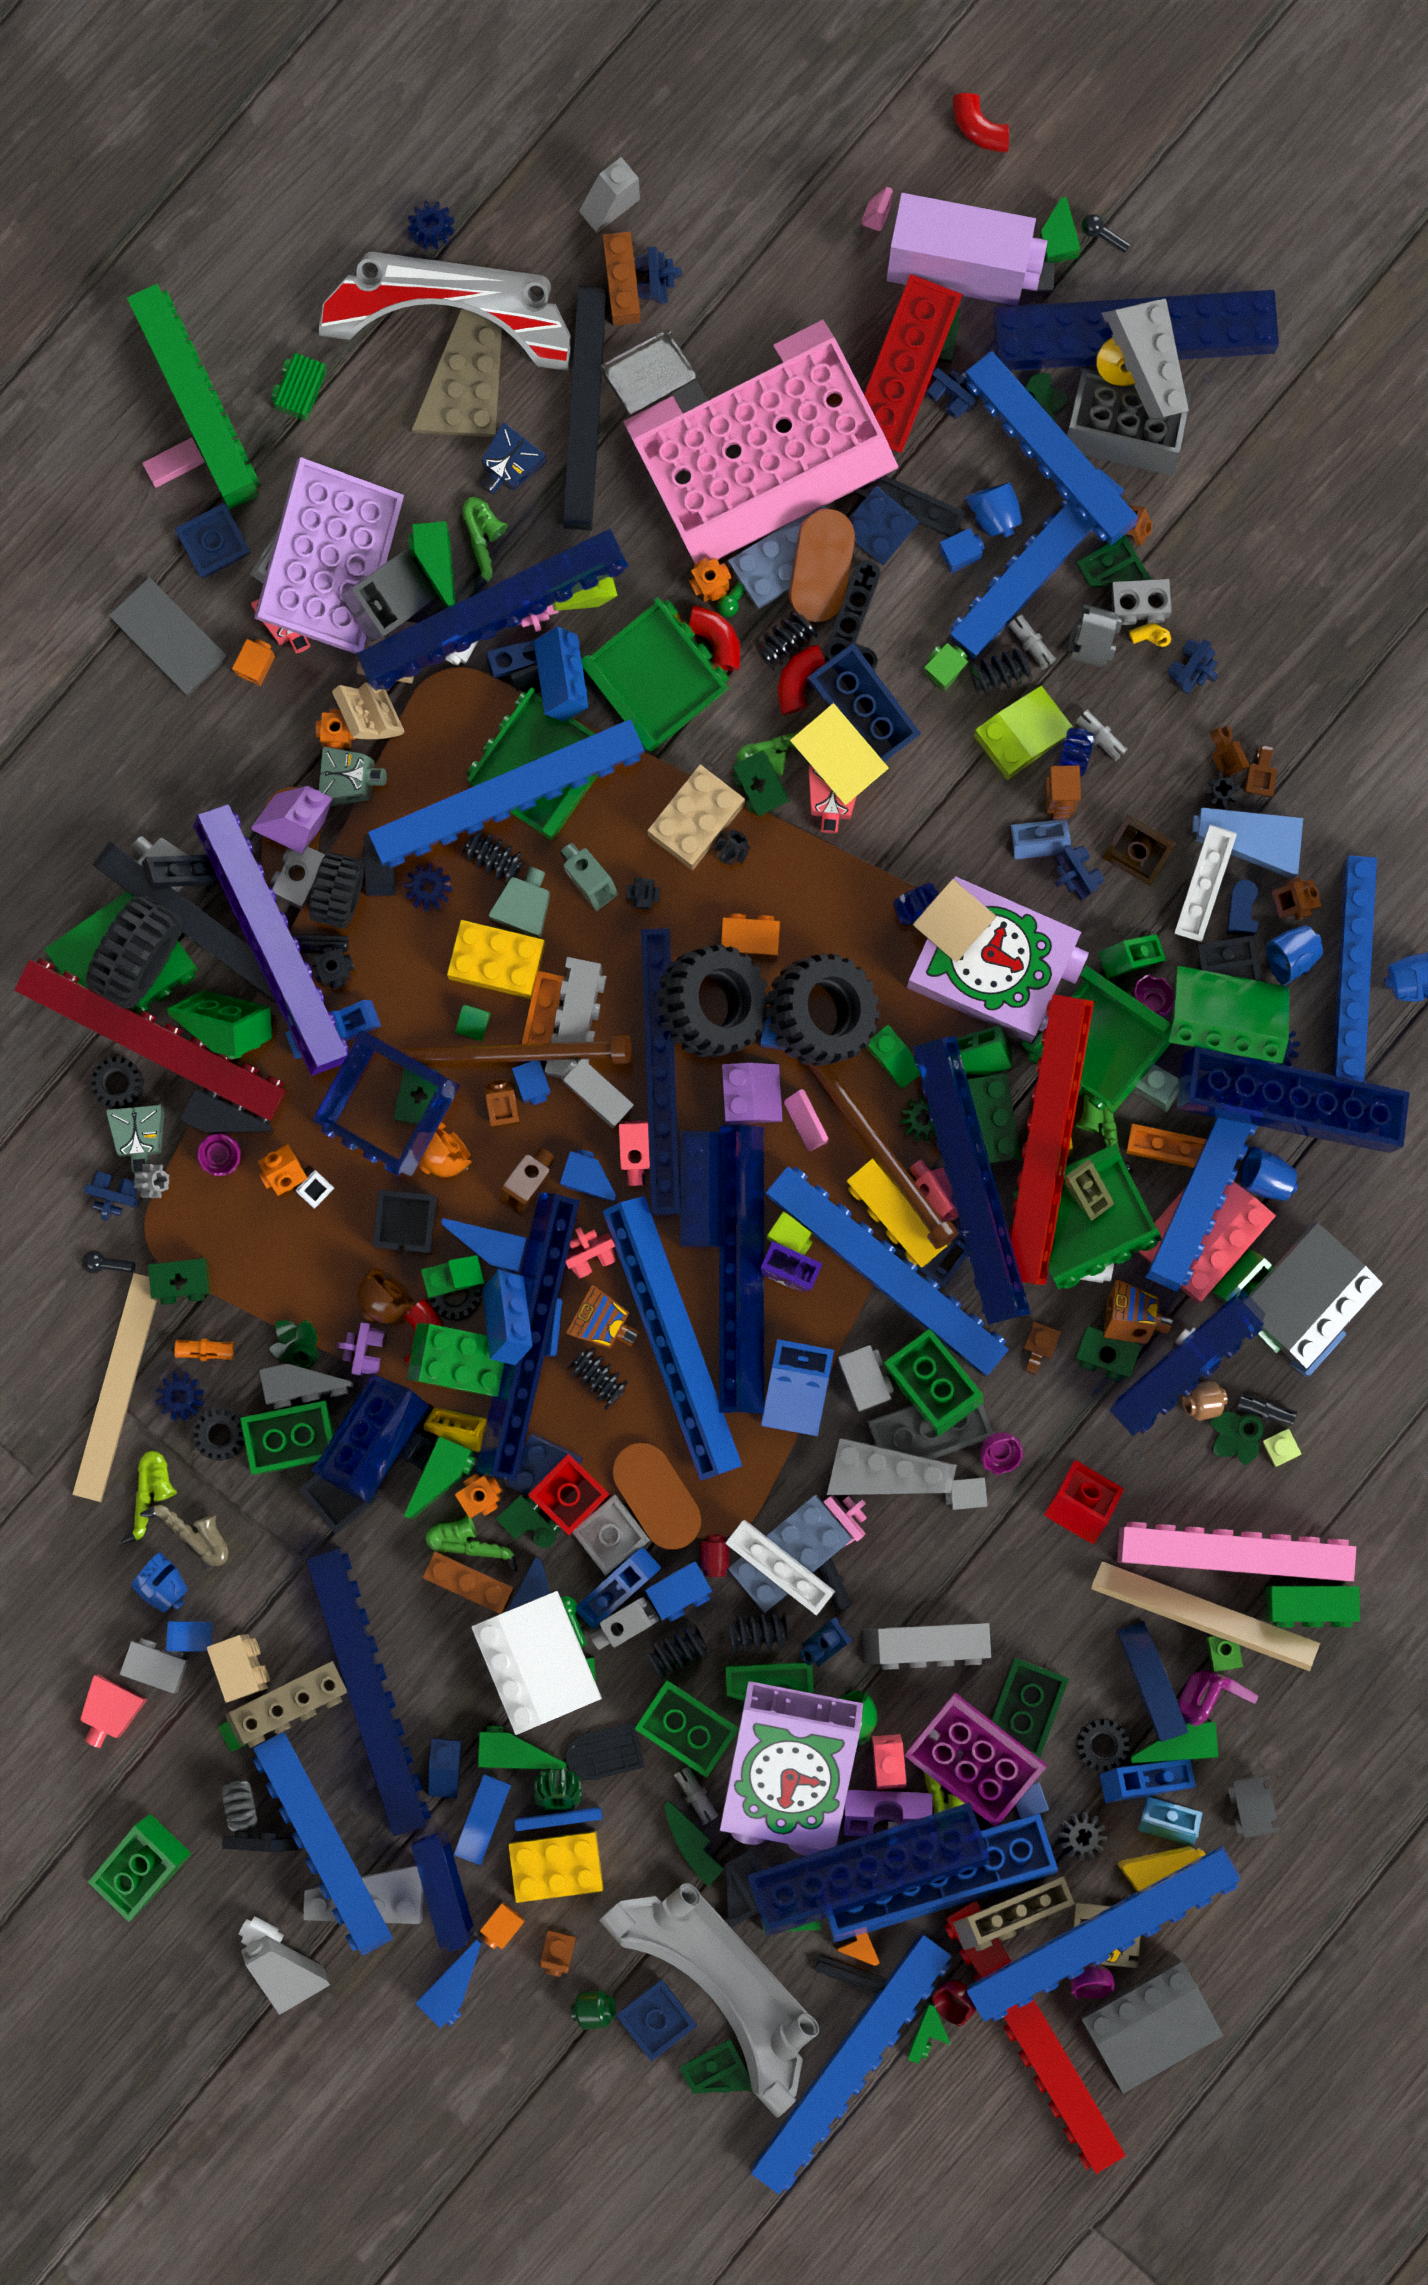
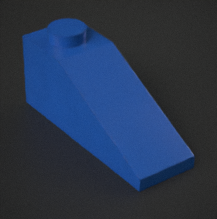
M442 1219L441 1224L491 1267H495L496 1272L501 1270L509 1273H520L528 1241L527 1238L449 1219Z
M643 1547L640 1548L576 1606L577 1612L594 1630L600 1622L605 1620L653 1577L661 1567Z
M1190 1759L1122 1767L1099 1774L1105 1803L1131 1800L1196 1787Z
M479 1938L415 2003L439 2028L445 2023L450 2027L461 2015L458 2009L463 2004L482 1941Z

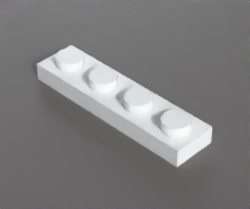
M1209 825L1175 934L1202 942L1237 836L1236 832Z
M746 1520L741 1522L726 1542L729 1547L815 1615L821 1611L835 1593L832 1588Z

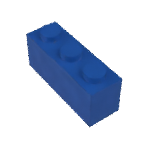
M557 626L534 640L544 714L565 722L587 709L588 701L578 636L571 631Z
M498 1270L482 1288L489 1354L492 1360L516 1365L532 1347L524 1276Z

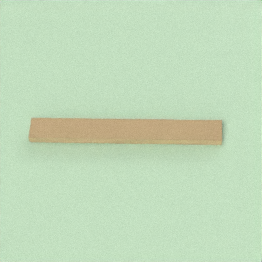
M133 1274L73 1495L102 1502L157 1303V1300L151 1299L150 1281L147 1276Z
M1101 1562L1092 1584V1590L1308 1671L1311 1670L1320 1643L1105 1562Z

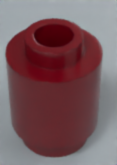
M721 1534L706 1535V1540L700 1541V1568L703 1569V1576H726V1569H729V1546L726 1544L728 1540L723 1539Z

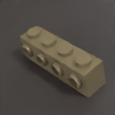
M332 1661L227 1713L225 1716L239 1745L242 1746L248 1743L251 1748L265 1741L264 1734L274 1730L277 1735L291 1728L290 1721L299 1717L301 1722L317 1715L316 1708L325 1704L327 1709L343 1702L341 1696L346 1694L347 1690Z
M1061 1877L955 1921L953 1924L963 1949L975 1947L977 1952L992 1946L991 1940L999 1937L1000 1941L1017 1935L1015 1929L1022 1926L1024 1931L1041 1925L1039 1919L1047 1916L1048 1921L1064 1915V1908L1075 1903L1064 1877Z

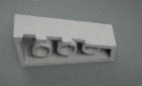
M1166 299L1102 313L1105 322L1109 323L1113 332L1112 338L1116 346L1119 345L1125 358L1123 362L1127 371L1131 372L1136 384L1134 386L1149 419L1189 411Z
M567 957L565 967L568 968L566 978L562 981L560 991L561 1005L558 1006L554 1024L556 1029L555 1033L552 1034L551 1043L593 1042L595 1032L590 1031L592 1020L598 1021L601 1004L596 1003L598 992H604L607 976H602L600 963ZM575 1059V1061L579 1063L581 1059ZM547 1060L546 1076L564 1079L566 1075L562 1072L573 1060Z
M839 1439L827 1495L951 1493L957 1465L849 1439Z
M989 1623L862 1629L864 1664H881L882 1670L899 1669V1663H909V1668L927 1667L928 1661H937V1666H954V1660H964L965 1665L982 1664L983 1658H991Z
M425 1863L361 1876L385 1923L420 1924L422 1922ZM319 1886L306 1889L303 1920L337 1921L332 1912L333 1909L337 1908L332 1898L326 1900Z

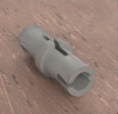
M1020 615L1016 618V621L1010 622L1008 627L1012 629L1023 643L1022 648L1024 651H1029L1040 668L1044 670L1048 667L1046 660L1051 665L1056 660V657L1052 655L1041 641L1043 637L1039 633L1036 634L1024 619V616Z
M1086 710L1083 713V717L1080 716L1075 722L1093 738L1092 742L1095 745L1099 744L1115 762L1128 750L1110 733L1111 729L1108 726L1104 727L1089 710Z
M690 1766L684 1768L682 1772L679 1771L673 1775L687 1796L685 1798L686 1802L692 1804L702 1825L707 1824L710 1819L712 1821L719 1816L705 1795L707 1793L705 1787L701 1788Z

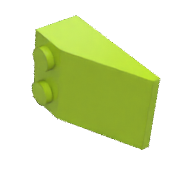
M1040 686L975 730L974 737L1008 781L1075 732V729L1045 689Z

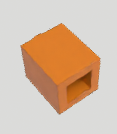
M247 639L232 668L235 675L261 687L275 658L273 651L270 650L271 645L260 639H256L255 642Z
M502 1902L480 1930L484 1934L481 1939L493 1949L497 1946L503 1949L525 1922V1919L505 1902Z

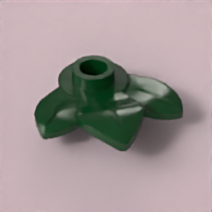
M1036 374L1030 378L1027 386L1024 388L1057 424L1053 413L1061 410L1069 398L1063 392L1050 388V374Z
M278 1320L275 1323L279 1342L274 1343L269 1348L271 1353L280 1361L292 1362L295 1366L301 1368L314 1366L319 1358L318 1350L315 1347L318 1335L314 1326L307 1320H303L299 1326L289 1320Z
M1224 1412L1210 1421V1425L1220 1433L1214 1443L1213 1453L1215 1456L1230 1457L1237 1454L1238 1459L1243 1465L1249 1464L1256 1458L1259 1452L1258 1440L1261 1438L1264 1430L1263 1423L1257 1416L1247 1414L1240 1417L1233 1412ZM1250 1423L1253 1425L1254 1431L1252 1434L1244 1432L1245 1424Z

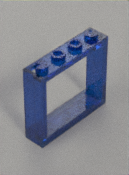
M360 1030L348 1056L339 1069L312 1121L321 1125L320 1131L327 1136L335 1138L338 1135L343 1138L341 1144L354 1151L357 1148L364 1151L362 1156L376 1164L379 1160L386 1163L385 1170L397 1176L401 1172L412 1176L461 1085L379 1038ZM374 1051L438 1087L399 1159L336 1123Z
M447 1830L418 1838L411 1844L439 1947L440 1949L447 1947L448 1952L465 1947L475 1932L448 1833Z

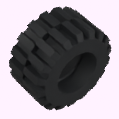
M328 851L319 865L311 892L309 915L312 921L342 929L349 925L356 910L364 877L363 860Z

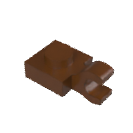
M1225 726L1222 729L1218 727L1210 732L1211 739L1217 747V751L1212 753L1219 772H1222L1223 778H1230L1232 775L1250 767L1239 741L1232 742L1233 734L1229 726Z
M1261 746L1257 748L1256 764L1250 763V767L1247 768L1244 793L1273 797L1278 769L1270 767L1273 753L1272 747Z
M1033 1322L1023 1349L1031 1352L1025 1372L1036 1375L1042 1357L1051 1359L1061 1331Z

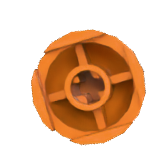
M434 1120L418 1136L416 1153L419 1161L417 1163L426 1174L433 1173L438 1177L444 1178L457 1175L471 1164L472 1161L467 1160L471 1156L470 1152L454 1132L448 1135L442 1130L446 1125Z

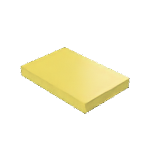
M834 703L790 740L845 805L889 769Z

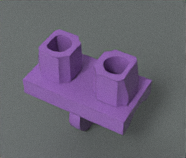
M361 1322L357 1345H354L356 1334L347 1332L346 1342H337L336 1348L344 1350L342 1361L351 1362L352 1352L355 1351L352 1374L363 1376V1373H379L381 1359L366 1356L368 1345L383 1347L386 1333L376 1328H371L372 1325Z

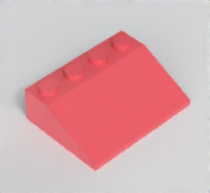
M1234 1181L1231 1186L1226 1184L1223 1194L1227 1195L1221 1210L1215 1209L1212 1219L1216 1220L1210 1235L1204 1234L1201 1244L1205 1245L1199 1260L1193 1259L1189 1269L1194 1270L1188 1285L1182 1284L1180 1287L1197 1304L1207 1296L1276 1217L1259 1200ZM1183 1191L1154 1223L1159 1230L1161 1238H1163ZM1161 1241L1151 1250H1140L1138 1252L1152 1263Z

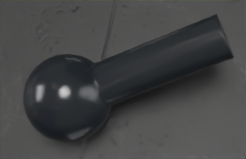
M1090 214L1082 221V230L1086 235L1090 237L1099 236L1124 253L1129 248L1131 243L1106 228L1100 216Z
M90 1251L82 1259L83 1268L93 1274L100 1272L102 1269L134 1273L136 1267L133 1261L104 1258L98 1251Z

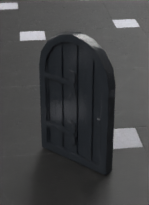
M632 1722L591 1733L587 1732L575 1738L569 1745L566 1753L569 1769L574 1771V1774L580 1776L581 1779L599 1780L604 1777L645 1768L640 1748L641 1744L635 1730V1723Z

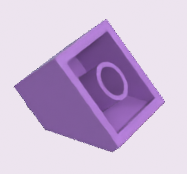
M309 786L275 794L253 824L251 830L303 854L325 823L332 797Z
M722 1064L726 1125L782 1122L779 1064Z

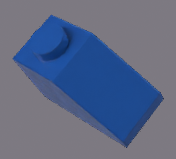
M578 1149L577 1153L570 1151L560 1185L615 1203L617 1199L616 1194L599 1161L593 1158L594 1153L583 1149Z

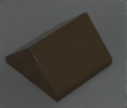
M1127 814L1102 858L1151 886L1175 847L1176 842Z

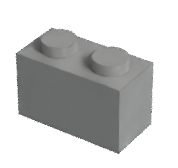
M869 1345L838 1357V1362L858 1412L891 1399L889 1394L894 1392L889 1377H883L879 1369L880 1366H883V1362L878 1349L872 1351Z
M140 1638L139 1642L132 1641L120 1675L171 1693H178L189 1662L188 1659L182 1658L184 1653L181 1651L165 1652L156 1649L157 1643L144 1638Z

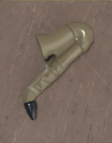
M163 1505L152 1506L140 1513L141 1517L153 1518L159 1516L208 1565L221 1566L227 1561L229 1551L227 1543L217 1530L216 1515H211L192 1523L198 1530L195 1533L190 1525H185L184 1521L178 1518L176 1513L169 1511Z

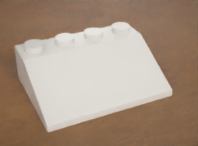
M558 1591L472 1626L515 1735L602 1699Z

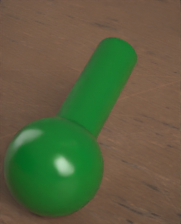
M739 580L729 595H724L717 601V611L723 617H732L738 611V600L745 591Z
M569 1596L560 1597L580 1647L583 1648L587 1643L575 1616L577 1603Z

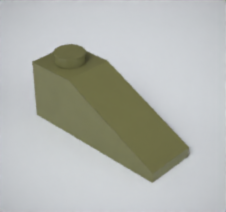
M1090 1159L1066 1175L1065 1185L1069 1193L1091 1221L1114 1205L1110 1194Z

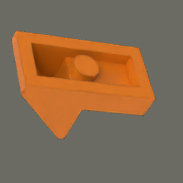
M867 1933L857 1935V1939L836 1948L839 1952L874 1966L880 1963Z

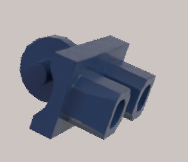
M656 246L649 247L648 254L636 257L637 272L640 274L649 273L650 281L638 283V296L643 300H656L660 304L668 303L667 288L675 287L674 279L682 276L681 268L673 267V259H665V254L658 252Z
M937 368L932 373L931 382L926 389L925 395L935 403L944 394L952 400L945 407V411L955 420L965 412L970 413L975 407L974 403L976 402V398L969 394L970 392L965 385L967 382L966 371L960 375L953 369L949 375H946Z
M1188 639L1182 653L1190 659L1189 662L1184 666L1175 661L1168 669L1169 677L1178 684L1182 692L1189 694L1196 683L1203 686L1206 680L1212 682L1217 680L1218 675L1213 671L1217 662L1212 659L1216 653L1210 647L1212 645L1211 642L1203 639L1200 643Z
M1069 846L1054 858L1059 865L1055 870L1060 876L1054 884L1057 888L1065 884L1070 893L1075 891L1080 901L1088 898L1098 889L1097 886L1104 881L1103 875L1097 868L1090 872H1087L1083 863L1090 859L1085 846L1076 848Z
M96 1171L91 1184H86L84 1193L106 1200L105 1203L95 1201L93 1209L102 1211V1220L108 1221L111 1214L121 1216L123 1208L114 1206V1202L137 1208L139 1200L136 1198L137 1188H134L135 1181L122 1178L118 1193L109 1191L112 1175Z
M835 1617L802 1643L804 1648L799 1651V1654L807 1665L810 1666L815 1662L820 1667L853 1640L850 1636L846 1635V1630L839 1626V1621Z

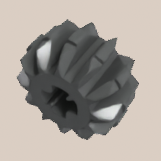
M236 1781L224 1785L222 1797L229 1828L232 1831H244L255 1827L257 1816L250 1784L247 1781Z
M1082 1812L1081 1821L1078 1820L1075 1813H1072L1070 1816L1074 1824L1070 1825L1065 1820L1061 1823L1068 1829V1832L1060 1831L1058 1836L1068 1840L1062 1842L1060 1847L1065 1849L1072 1846L1067 1853V1856L1070 1858L1078 1850V1861L1083 1862L1085 1852L1093 1860L1095 1859V1854L1092 1849L1095 1848L1101 1853L1104 1851V1848L1097 1844L1098 1841H1108L1107 1836L1098 1835L1106 1827L1104 1824L1094 1827L1099 1819L1096 1815L1087 1822V1812ZM1080 1829H1083L1084 1832H1090V1835L1086 1837L1087 1843L1085 1844L1081 1841L1076 1842L1075 1838L1079 1836L1078 1831Z

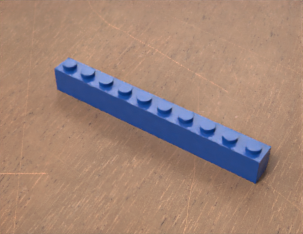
M630 719L368 832V836L382 867L389 865L390 868L406 862L404 857L415 853V856L418 857L432 850L430 846L441 842L442 846L456 841L458 839L457 834L467 830L468 834H472L483 829V823L493 819L497 823L510 817V811L517 808L521 812L536 806L535 801L540 798L546 797L547 800H551L563 794L561 789L572 786L573 789L579 788L589 783L587 778L596 774H598L599 778L607 776L615 771L613 767L624 763L625 767L630 766L641 760L639 756L644 753V748Z
M787 1166L764 1195L809 1230L813 1236L927 1330L931 1329L942 1343L983 1377L988 1376L1009 1350L1004 1346L1006 1340L995 1331H992L991 1334L982 1327L984 1322L975 1314L970 1313L967 1315L960 1309L962 1304L950 1294L945 1297L938 1291L940 1286L928 1276L923 1279L916 1273L918 1267L907 1258H904L903 1261L894 1254L896 1249L887 1241L882 1240L879 1242L872 1236L874 1231L862 1221L857 1224L850 1218L852 1213L840 1203L835 1206L828 1200L830 1195L819 1185L812 1187L805 1181L808 1176L799 1168L794 1167L791 1169Z
M645 1196L620 1202L603 1210L700 1481L741 1467V1460Z
M1222 1845L970 1984L967 1988V1993L983 2021L985 2022L991 2018L995 2022L1008 2014V2008L1016 2004L1020 2008L1033 2000L1032 1995L1042 1990L1045 1994L1059 1986L1057 1981L1066 1976L1069 1980L1079 1976L1084 1972L1083 1967L1093 1962L1096 1966L1110 1958L1108 1953L1119 1948L1121 1952L1135 1944V1938L1143 1934L1145 1937H1149L1161 1930L1159 1925L1168 1920L1171 1923L1179 1921L1187 1915L1185 1911L1193 1906H1196L1197 1909L1206 1906L1212 1902L1211 1896L1219 1892L1225 1895L1238 1887L1237 1882L1240 1881V1874Z
M922 1932L918 1935L887 1978V1981L884 1983L886 1987L883 1991L879 1990L750 2167V2172L753 2176L777 2194H780L783 2189L788 2191L797 2178L794 2174L800 2165L805 2167L814 2155V2152L811 2151L818 2141L823 2143L831 2132L829 2127L835 2117L840 2119L849 2106L846 2102L852 2093L857 2095L866 2083L863 2079L869 2070H876L883 2059L881 2053L886 2046L891 2048L900 2036V2033L897 2032L904 2022L908 2024L917 2013L915 2008L921 1998L926 2000L935 1987L932 1985L938 1974L942 1977L951 1966L952 1962L949 1961L951 1954Z

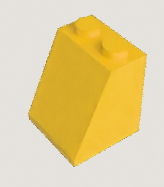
M1187 1846L1122 1860L1117 1865L1138 1892L1204 1856L1205 1852L1199 1848L1196 1850Z

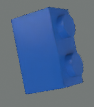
M696 1561L645 1590L661 1619L664 1620L668 1617L670 1622L684 1615L683 1608L691 1603L696 1608L710 1600L708 1594L712 1592Z

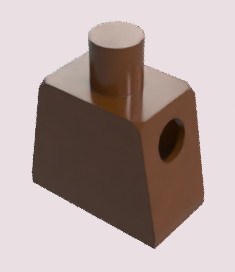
M540 1148L534 1157L526 1155L501 1188L499 1202L522 1217L549 1178L550 1169L547 1167L554 1159L553 1154L544 1148ZM526 1175H533L535 1178H529Z

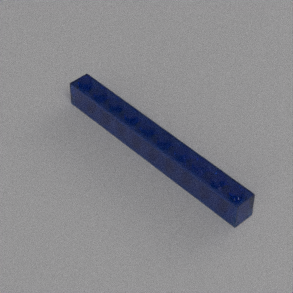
M608 529L356 654L372 687L376 691L379 689L385 690L392 687L395 681L415 676L420 672V669L430 664L436 665L443 662L446 656L454 652L466 651L471 647V644L479 640L492 638L496 635L497 631L505 627H514L520 624L522 619L530 615L543 613L547 610L548 606L556 602H565L572 598L573 594L581 590L594 588L599 581L607 577L612 578L620 575L629 565L611 529Z
M670 928L641 929L652 1217L681 1216L674 1042L670 1039L672 1034L670 1031L664 1030L662 1026L664 1022L663 1016H659L657 1007L661 1006L660 1000H657V990L662 989L659 982L662 975L668 973L666 968L671 963Z
M956 1036L943 1037L913 1047L915 1053L914 1062L920 1071L922 1091L927 1097L930 1108L929 1117L936 1130L937 1147L943 1156L945 1164L944 1173L950 1182L952 1202L957 1208L960 1219L959 1228L964 1235L967 1245V1258L972 1264L975 1275L974 1284L980 1293L982 1301V1313L987 1319L988 1325L1029 1315L1031 1312Z
M742 1124L720 1126L719 1413H764V1276L761 1271L764 1261V1127Z
M539 1192L520 1274L524 1276L532 1347L516 1365L504 1363L498 1397H492L476 1473L512 1481L517 1479L580 1200L554 1193Z
M336 1549L306 1559L393 1837L428 1825L427 1819L431 1818L430 1809L427 1801L421 1802L418 1791L423 1790L418 1773L413 1775L410 1763L414 1762L410 1747H404L401 1736L405 1735L404 1727L400 1718L395 1719L392 1708L396 1707V1702L392 1691H386L383 1682L388 1679L383 1663H377L375 1653L379 1652L375 1636H369L366 1625L370 1624L366 1608L360 1609L357 1598L361 1597V1591L357 1580L352 1581L348 1571L353 1569L348 1552L343 1554L342 1549Z

